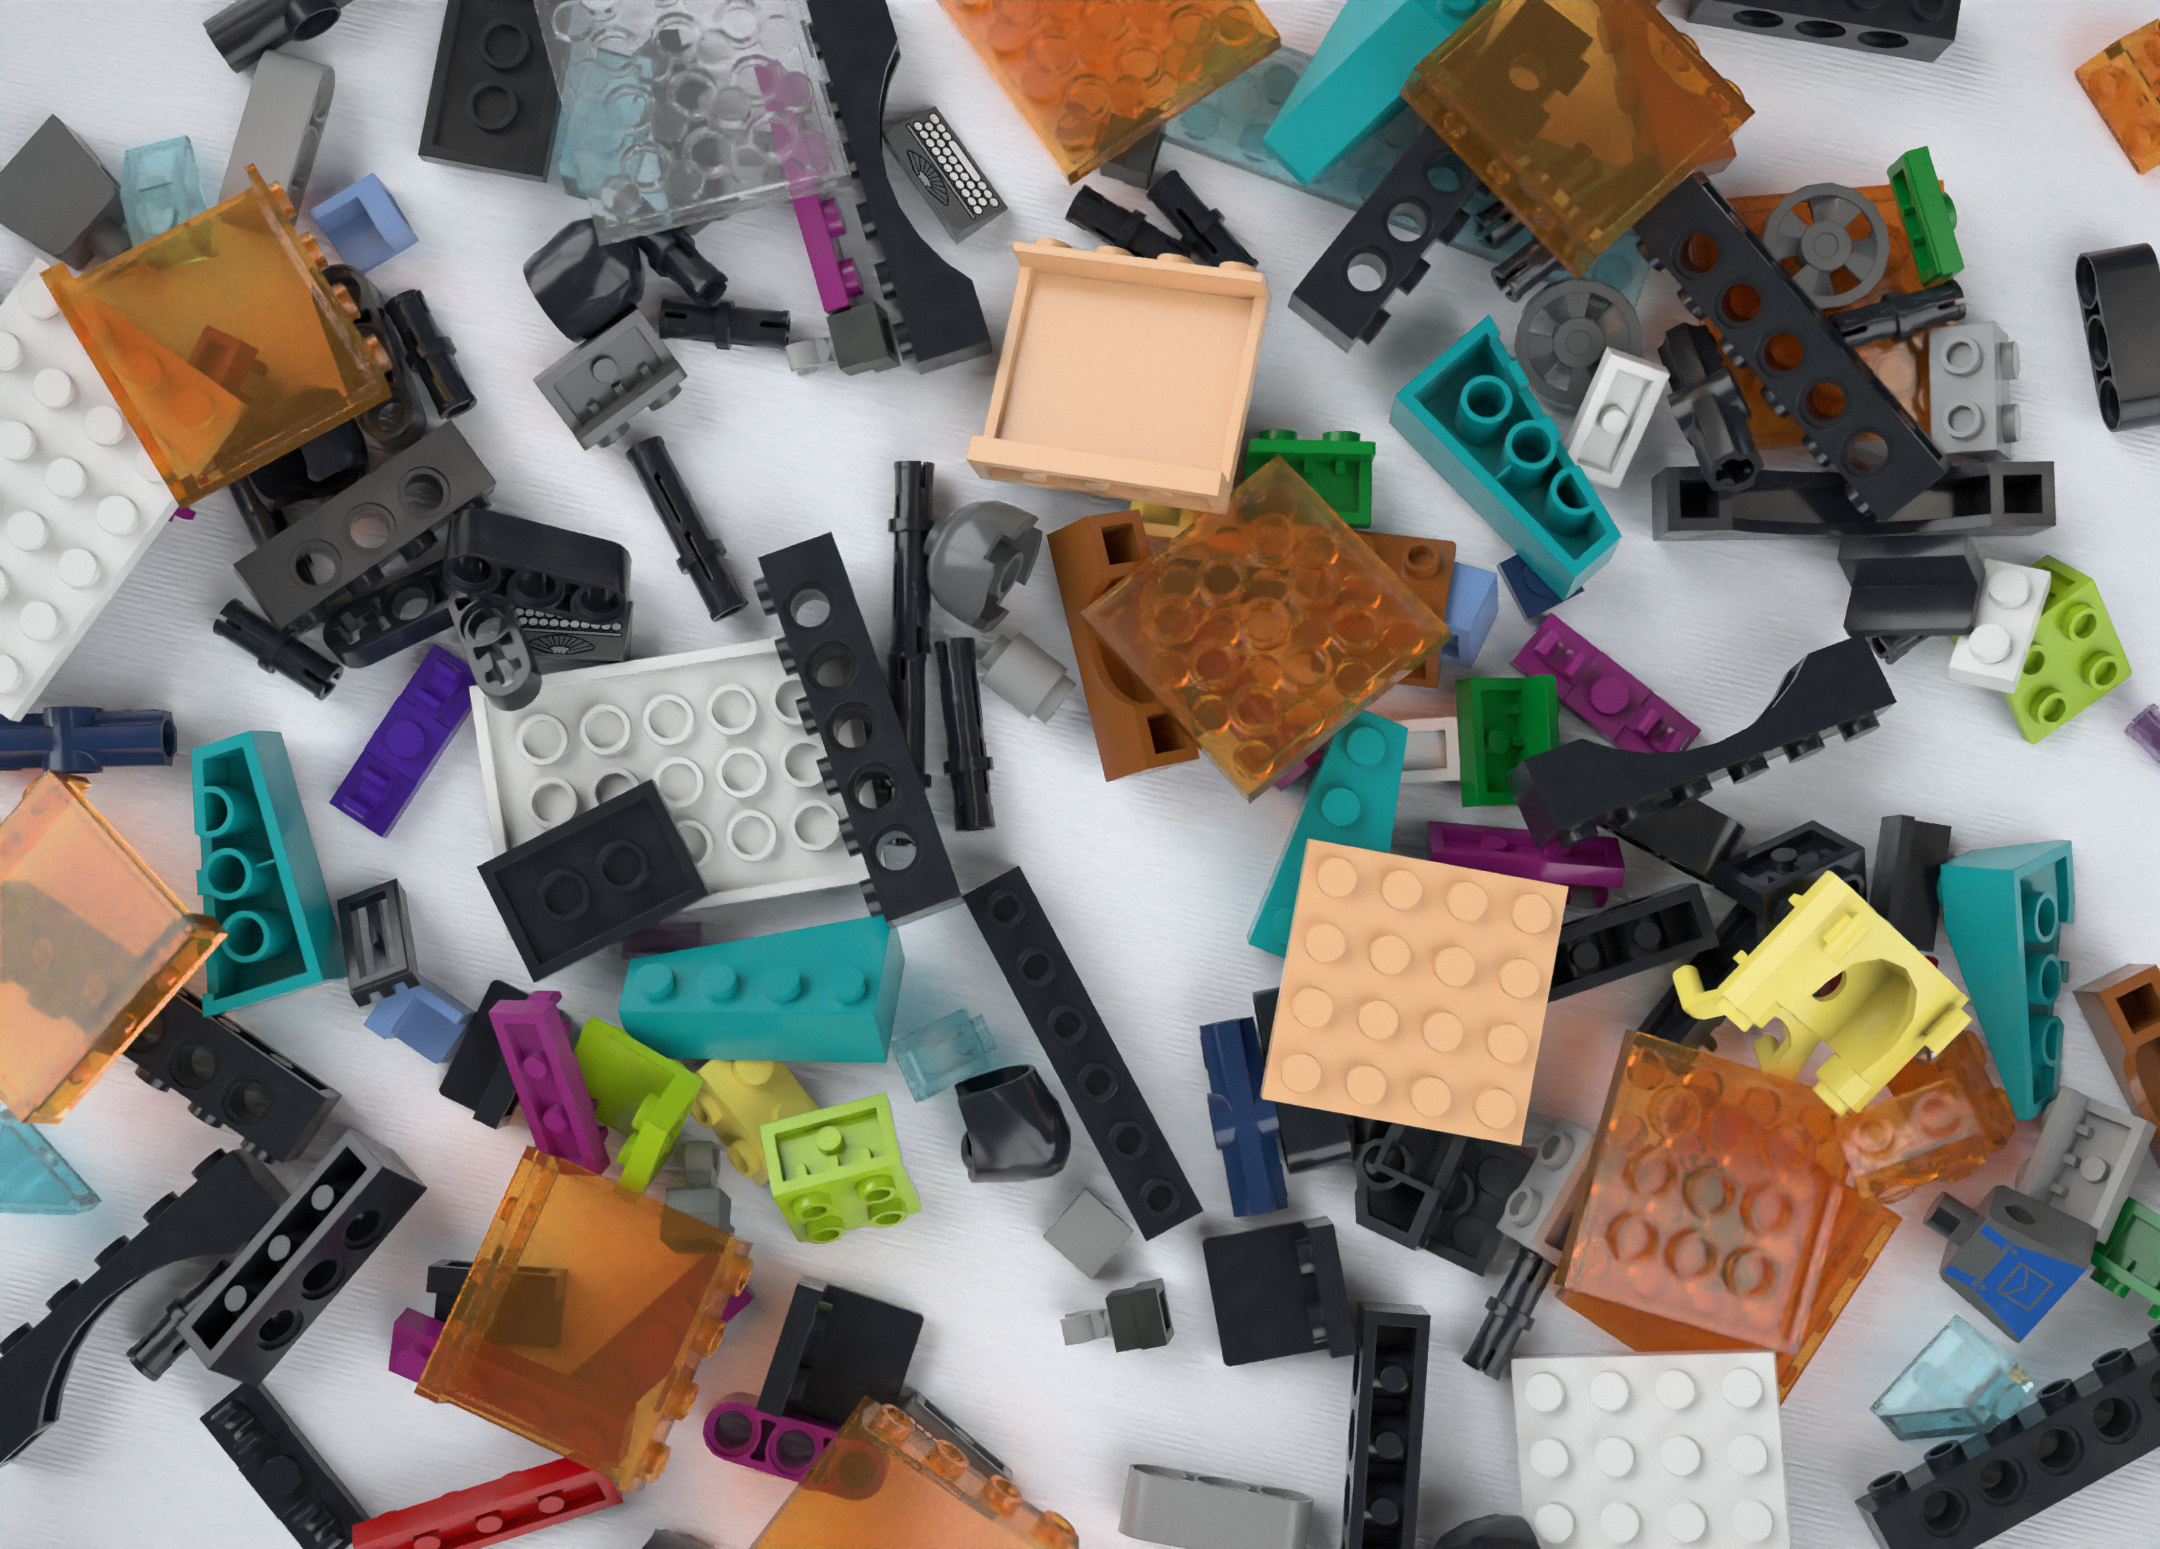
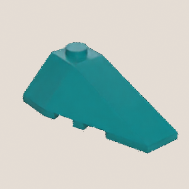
M1348 0L1263 138L1262 146L1306 189L1482 48L1500 4L1496 0Z
M2053 840L1971 850L1940 865L1941 874L1937 882V898L1940 905L1943 906L1945 930L2017 1120L2029 1121L2042 1113L2052 1100L2057 1099L2059 1093L2064 1024L2058 1016H2053L2054 1002L2060 992L2061 982L2068 983L2070 962L2059 960L2058 953L2061 923L2073 924L2075 891L2072 840Z

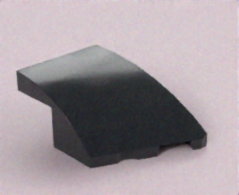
M1354 1116L1355 1142L1352 1144L1353 1167L1356 1170L1357 1189L1355 1190L1356 1223L1413 1251L1424 1249L1481 1277L1487 1276L1505 1234L1496 1227L1505 1213V1206L1509 1197L1520 1187L1536 1158L1497 1141Z

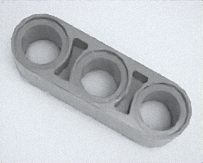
M271 49L263 53L255 71L220 190L217 208L220 224L280 241H286L290 237L297 222L334 94L335 71L332 66Z
M1132 1464L1129 1467L1118 1531L1138 1540L1186 1549H1305L1314 1499L1305 1494L1282 1488L1154 1465Z

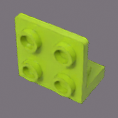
M2048 554L2030 566L2031 568L2051 571V586L2015 693L2002 692L2022 738L2030 744H2036L2132 674V669L2094 579ZM1959 635L1950 636L1953 644L1956 646Z
M592 1016L583 1026L573 1054H576L590 1098L597 1099L599 1102L598 1108L593 1112L595 1119L628 1137L616 1160L618 1164L625 1168L615 1192L638 1204L672 1154L704 1079L690 1072L680 1062L666 1058L636 1041L624 1030L610 1026Z
M886 1092L759 1125L772 1196L798 1242L808 1241L813 1244L830 1243L843 1237L845 1231L868 1225L877 1228L891 1227L905 1221L909 1214L922 1210L919 1195L902 1159L891 1103Z

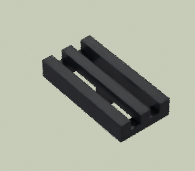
M395 878L337 900L349 990L358 1007L370 1004V994L377 991L380 992L383 998L395 995V985L404 982L408 989L421 985L406 893L398 879ZM384 899L387 900L397 963L394 966L391 964L382 900ZM365 906L376 970L375 973L367 975L358 909Z

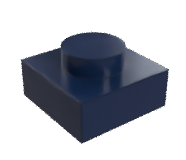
M1518 554L1496 565L1525 621L1564 602ZM1581 586L1577 591H1575L1568 599L1585 591L1583 586Z

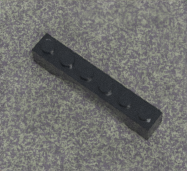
M807 0L806 3L812 22L800 25L811 63L823 59L830 82L820 84L819 89L829 121L842 119L848 141L837 144L848 182L860 178L867 201L855 204L866 241L879 238L885 261L874 264L884 300L897 298L904 321L892 324L903 361L916 358L920 374L922 375L993 353L991 339L972 279L946 263L919 236L900 208L887 178L883 159V117L889 87L900 62L901 54L886 0Z
M2054 461L1987 462L1951 466L1944 476L1884 523L1874 512L1867 517L1852 504L1843 490V487L1848 482L1840 472H1797L1761 469L1755 477V484L1735 494L1729 490L1713 491L1702 475L1700 466L1666 467L1651 478L1653 541L1842 539L1969 534L1970 537L2032 536L2056 526Z
M1864 633L1808 653L1784 675L1773 699L1756 721L1748 728L1720 742L1687 751L1643 753L1614 749L1581 738L1524 759L1505 779L1537 849L1559 841L1562 849L1566 850L1599 835L1597 826L1617 819L1620 828H1624L1652 816L1657 812L1654 804L1674 798L1677 806H1682L1713 791L1711 783L1730 776L1734 785L1740 784L1769 770L1770 767L1767 761L1786 755L1789 763H1794L1825 748L1823 740L1840 733L1845 742L1865 736L1881 726L1877 717L1897 703Z
M223 1148L214 1151L191 1172L197 1181L180 1197L174 1191L165 1195L143 1215L144 1220L149 1225L131 1241L126 1235L119 1237L94 1259V1262L100 1269L81 1284L76 1278L57 1291L45 1304L51 1313L33 1328L27 1322L0 1343V1353L3 1355L0 1358V1468L15 1460L59 1420L64 1388L78 1351L95 1323L124 1292L150 1273L173 1262L200 1255L235 1253L245 1249L291 1196L288 1190L262 1161L253 1157L243 1148L232 1150L229 1153H226Z

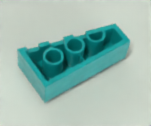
M1488 314L1395 394L1389 423L1524 562L1565 601L1610 562L1622 535L1580 465L1575 466L1560 441L1562 436L1550 415L1545 416L1528 387L1529 380L1518 361H1512L1499 339L1500 331Z
M1347 702L1343 703L1335 726L1322 753L1323 757L1319 760L1248 931V944L1285 959L1307 838L1390 854L1408 735L1407 727Z
M251 730L191 749L195 834L200 836L202 870H196L197 895H203L205 935H199L200 962H206L207 993L202 994L203 1018L236 1012L347 978L343 944L281 732Z
M884 915L640 957L630 960L617 1011L625 1032L636 1041L670 1059L887 1063L905 957L898 929L894 928L891 930L885 921Z

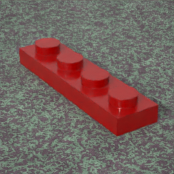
M573 1452L564 1458L524 1471L511 1472L496 1480L461 1491H451L439 1498L402 1510L389 1511L381 1514L379 1517L352 1525L353 1548L480 1549L624 1503L622 1485L612 1466L580 1452Z

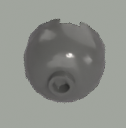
M992 500L971 503L958 509L947 522L943 520L937 521L926 538L924 554L929 556L927 577L930 591L939 605L962 623L982 633L993 630L1010 612L999 605L1011 590L1015 581L1025 586L1031 575L1042 541V531L1033 527L1039 518L1014 505Z

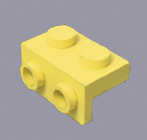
M711 1059L694 1073L703 1078L704 1081L690 1114L700 1125L711 1128L727 1147V1157L733 1167L741 1175L752 1178L758 1186H762L769 1180L759 1125L820 1110L819 1106L782 1061Z

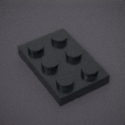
M448 0L418 156L424 162L547 183L582 0Z
M653 779L477 866L534 983L541 982L712 895Z

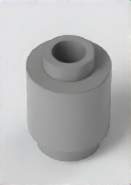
M1021 632L1012 641L1002 634L979 663L988 671L981 681L984 685L1029 719L1034 715L1044 724L1047 723L1076 686L1075 682L1064 675L1068 670L1066 667Z

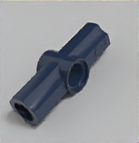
M98 707L43 708V713L25 714L20 722L9 720L0 714V771L43 769V773L92 774L102 773L105 767L172 766L174 754L177 752V729L173 722L172 712L165 710L103 712V709Z
M1250 1016L1200 1025L1201 1036L1199 1038L1211 1093H1207L1210 1120L1216 1149L1222 1150L1233 1216H1254L1288 1208V1194L1276 1142L1281 1137L1275 1101L1265 1100L1260 1097L1264 1071L1254 1017Z

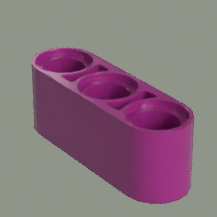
M734 1392L725 1395L715 1404L704 1422L703 1437L706 1446L713 1455L725 1461L848 1498L861 1499L872 1495L882 1485L889 1468L890 1452L883 1438L853 1430L790 1408H786L781 1418L758 1411L756 1407L760 1396L750 1393ZM728 1411L741 1412L750 1420L752 1435L742 1441L726 1437L721 1431L719 1424L720 1416ZM790 1430H801L807 1433L813 1440L814 1453L805 1459H794L788 1456L782 1448L781 1435ZM855 1448L864 1449L875 1458L877 1470L871 1476L865 1478L854 1477L844 1468L842 1456L847 1451Z

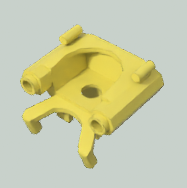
M1827 870L1803 896L1794 893L1788 899L1795 908L1749 956L1741 949L1733 957L1739 966L1717 989L1705 992L1699 972L1692 965H1683L1673 972L1672 978L1682 1009L1693 1018L1704 1020L1725 1015L1743 1032H1746L1753 1024L1762 1029L1774 1016L1781 1020L1785 1037L1781 1045H1779L1777 1038L1771 1035H1764L1753 1043V1049L1762 1076L1773 1087L1780 1089L1792 1085L1819 1042L1823 1040L1834 1053L1815 1072L1820 1081L1812 1090L1842 1117L1849 1108L1859 1113L1924 1045L1938 1056L1973 1019L1961 1009L1969 998L1924 957L1915 946L1907 941L1891 923L1878 915L1864 899L1835 873ZM1842 972L1841 982L1832 993L1824 997L1812 996L1826 982Z

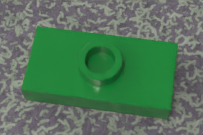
M1928 146L1906 151L1886 172L1921 286H1924L1925 289L1943 284L1965 269L1953 231L1957 224L1953 201L1947 193L1941 192Z

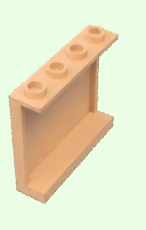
M1038 238L1035 240V244L1014 241L1012 251L1020 263V269L983 436L971 435L966 460L980 479L1227 515L1271 301V294L1264 274L1258 273L1250 265L1233 261L1222 262L1219 267L1195 265L1187 257L1170 253L1160 254L1156 260L1133 257L1129 251L1115 246H1099L1094 252L1072 249L1069 244L1052 238Z

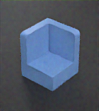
M374 173L369 174L308 212L314 223L328 236L343 263L355 267L363 274L419 242L389 189Z
M1454 562L1442 629L1443 662L1472 669L1498 614L1497 573Z
M419 974L421 985L408 989L404 982L396 984V994L386 998L382 997L363 1025L384 1040L398 1038L431 1062L438 1064L445 1061L474 1018L476 1012Z

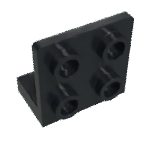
M1814 820L1712 866L1714 888L1756 913L1758 945L1795 908L1788 899L1794 893L1803 896L1827 870L1835 873L1867 902L1865 848Z
M1327 1216L1208 1237L1203 1240L1202 1247L1223 1361L1226 1366H1237L1324 1349L1328 1351L1331 1358L1358 1354L1334 1224Z
M803 1275L797 1283L756 1410L781 1418L786 1408H790L878 1438L885 1437L924 1322L923 1314Z

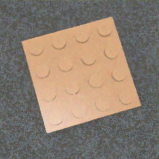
M1307 838L1260 1097L1265 1100L1521 1146L1568 886Z

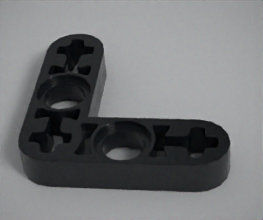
M444 558L342 606L333 612L325 622L323 641L341 664L349 668L358 669L375 664L455 625L475 681L494 707L502 711L523 709L532 703L540 693L542 686L541 672L515 606L484 598L474 600L471 595L454 590L445 582L442 576ZM417 597L428 598L427 607L421 615L411 620L400 619L401 609L407 602ZM382 616L390 624V627L383 630L385 628L384 624L380 621ZM494 617L504 619L503 629L496 637L487 641L476 640L477 629L483 622ZM357 629H361L359 630L360 639L352 643V633ZM506 658L515 670L513 672L514 682L503 687L505 678L501 667L496 661Z

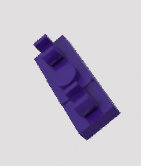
M434 643L329 803L382 838H387L472 710L469 686H475L477 683L470 665Z

